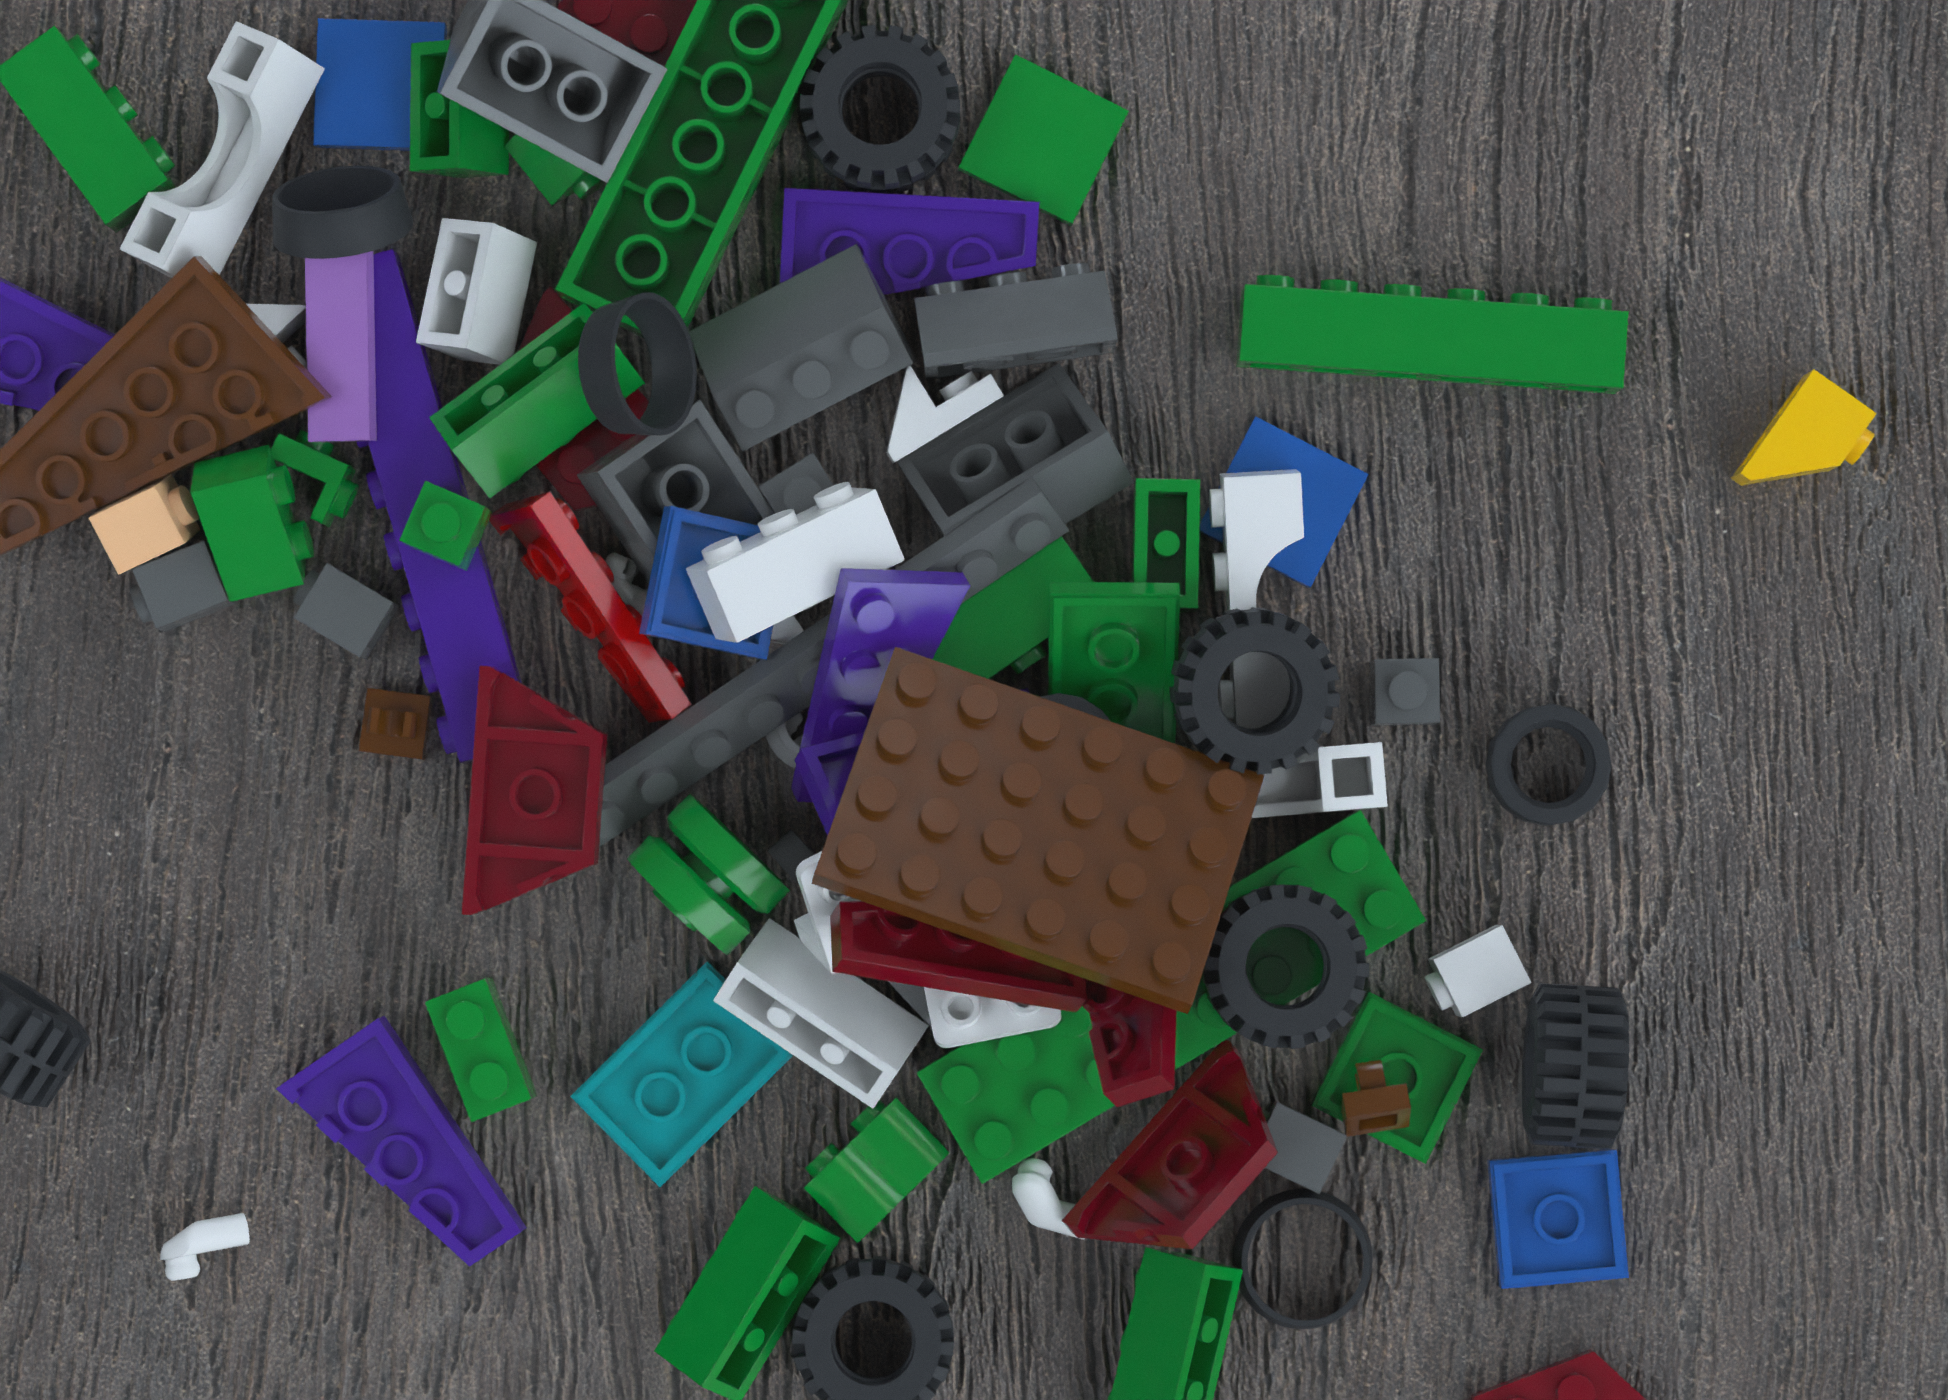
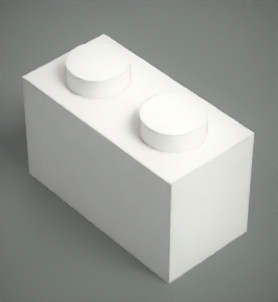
M442 218L416 343L464 361L501 365L513 356L537 242L495 223Z

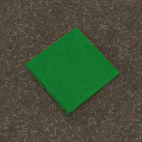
M1015 54L958 170L1019 201L1040 202L1039 211L1072 227L1129 110Z
M1367 991L1310 1105L1343 1122L1341 1114L1342 1093L1357 1091L1355 1074H1357L1356 1063L1381 1060L1386 1086L1407 1084L1411 1105L1409 1127L1368 1133V1135L1426 1164L1483 1049Z

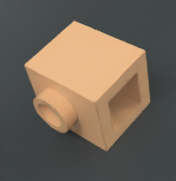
M172 474L100 508L89 517L118 575L185 544L201 530L197 523L199 515L191 493L185 486H178Z

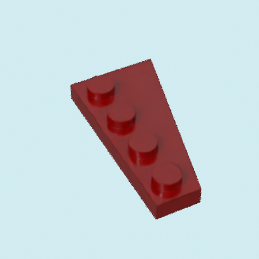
M546 492L506 503L491 514L489 522L500 535L511 529L525 546L528 553L520 561L537 581L543 577L547 582L556 586L563 594V608L561 612L576 631L579 630L590 639L597 637L603 647L598 650V659L649 723L673 719L692 705L682 691L685 683L680 672L668 659L659 656L647 638L649 635L639 634L642 615L631 605H625L612 585L614 583L612 570L599 554L589 551L577 533L579 529L578 520L564 501L554 498L551 492Z

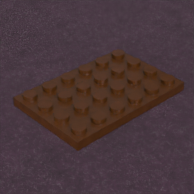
M895 647L811 884L1188 1014L1193 1005L1265 775H1258L1255 771L1246 768L1244 773L1230 770L1229 762L1220 760L1216 763L1203 753Z

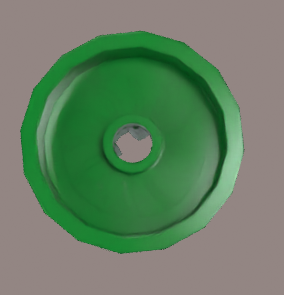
M689 794L668 815L667 819L669 828L690 851L683 857L663 838L648 836L627 860L654 888L653 894L693 932L698 930L728 956L751 932L749 921L728 898L735 892L756 912L768 914L791 890L731 830L694 796Z

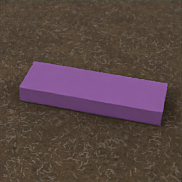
M373 251L340 258H305L307 370L332 396L308 408V442L377 441Z

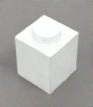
M1494 925L1428 958L1434 972L1425 976L1427 985L1439 1008L1443 1011L1452 1007L1455 1015L1458 1017H1464L1531 983L1503 925Z

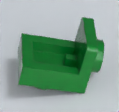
M299 430L295 440L278 433L271 448L274 460L325 484L312 512L311 519L327 527L331 526L335 516L344 519L355 500L359 484L352 482L356 470L330 457L335 445L329 442H308V433L303 430Z

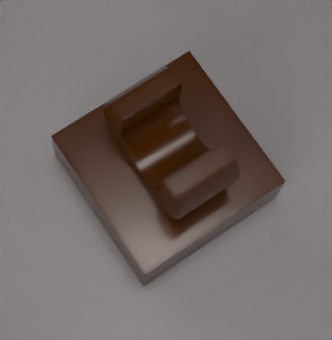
M367 688L359 751L425 760L433 697Z
M1381 1060L1356 1063L1357 1074H1355L1357 1091L1342 1093L1341 1114L1345 1135L1350 1137L1409 1127L1411 1105L1407 1084L1386 1086Z

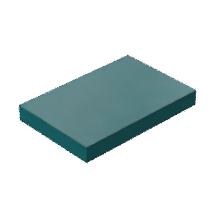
M709 961L698 969L570 1096L659 1187L793 1056L787 1050L713 1001L726 979Z

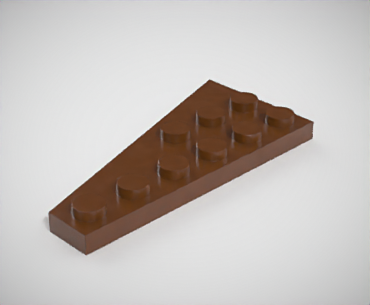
M194 256L0 449V556L311 408L332 396L202 256Z

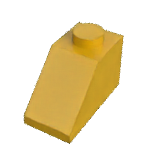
M1813 369L1800 379L1731 479L1740 486L1830 471L1840 466L1844 460L1853 465L1874 438L1875 434L1868 430L1867 427L1877 413Z

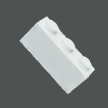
M849 482L836 484L817 493L814 496L816 505L797 515L794 509H787L761 520L758 523L760 533L741 542L737 536L728 537L704 548L701 551L704 560L687 567L686 571L715 638L738 643L835 595L841 568L886 570L904 561L905 558L876 489L851 487Z
M770 918L738 960L713 1000L872 1109L929 1026L858 977L842 973L832 975L800 941V938Z

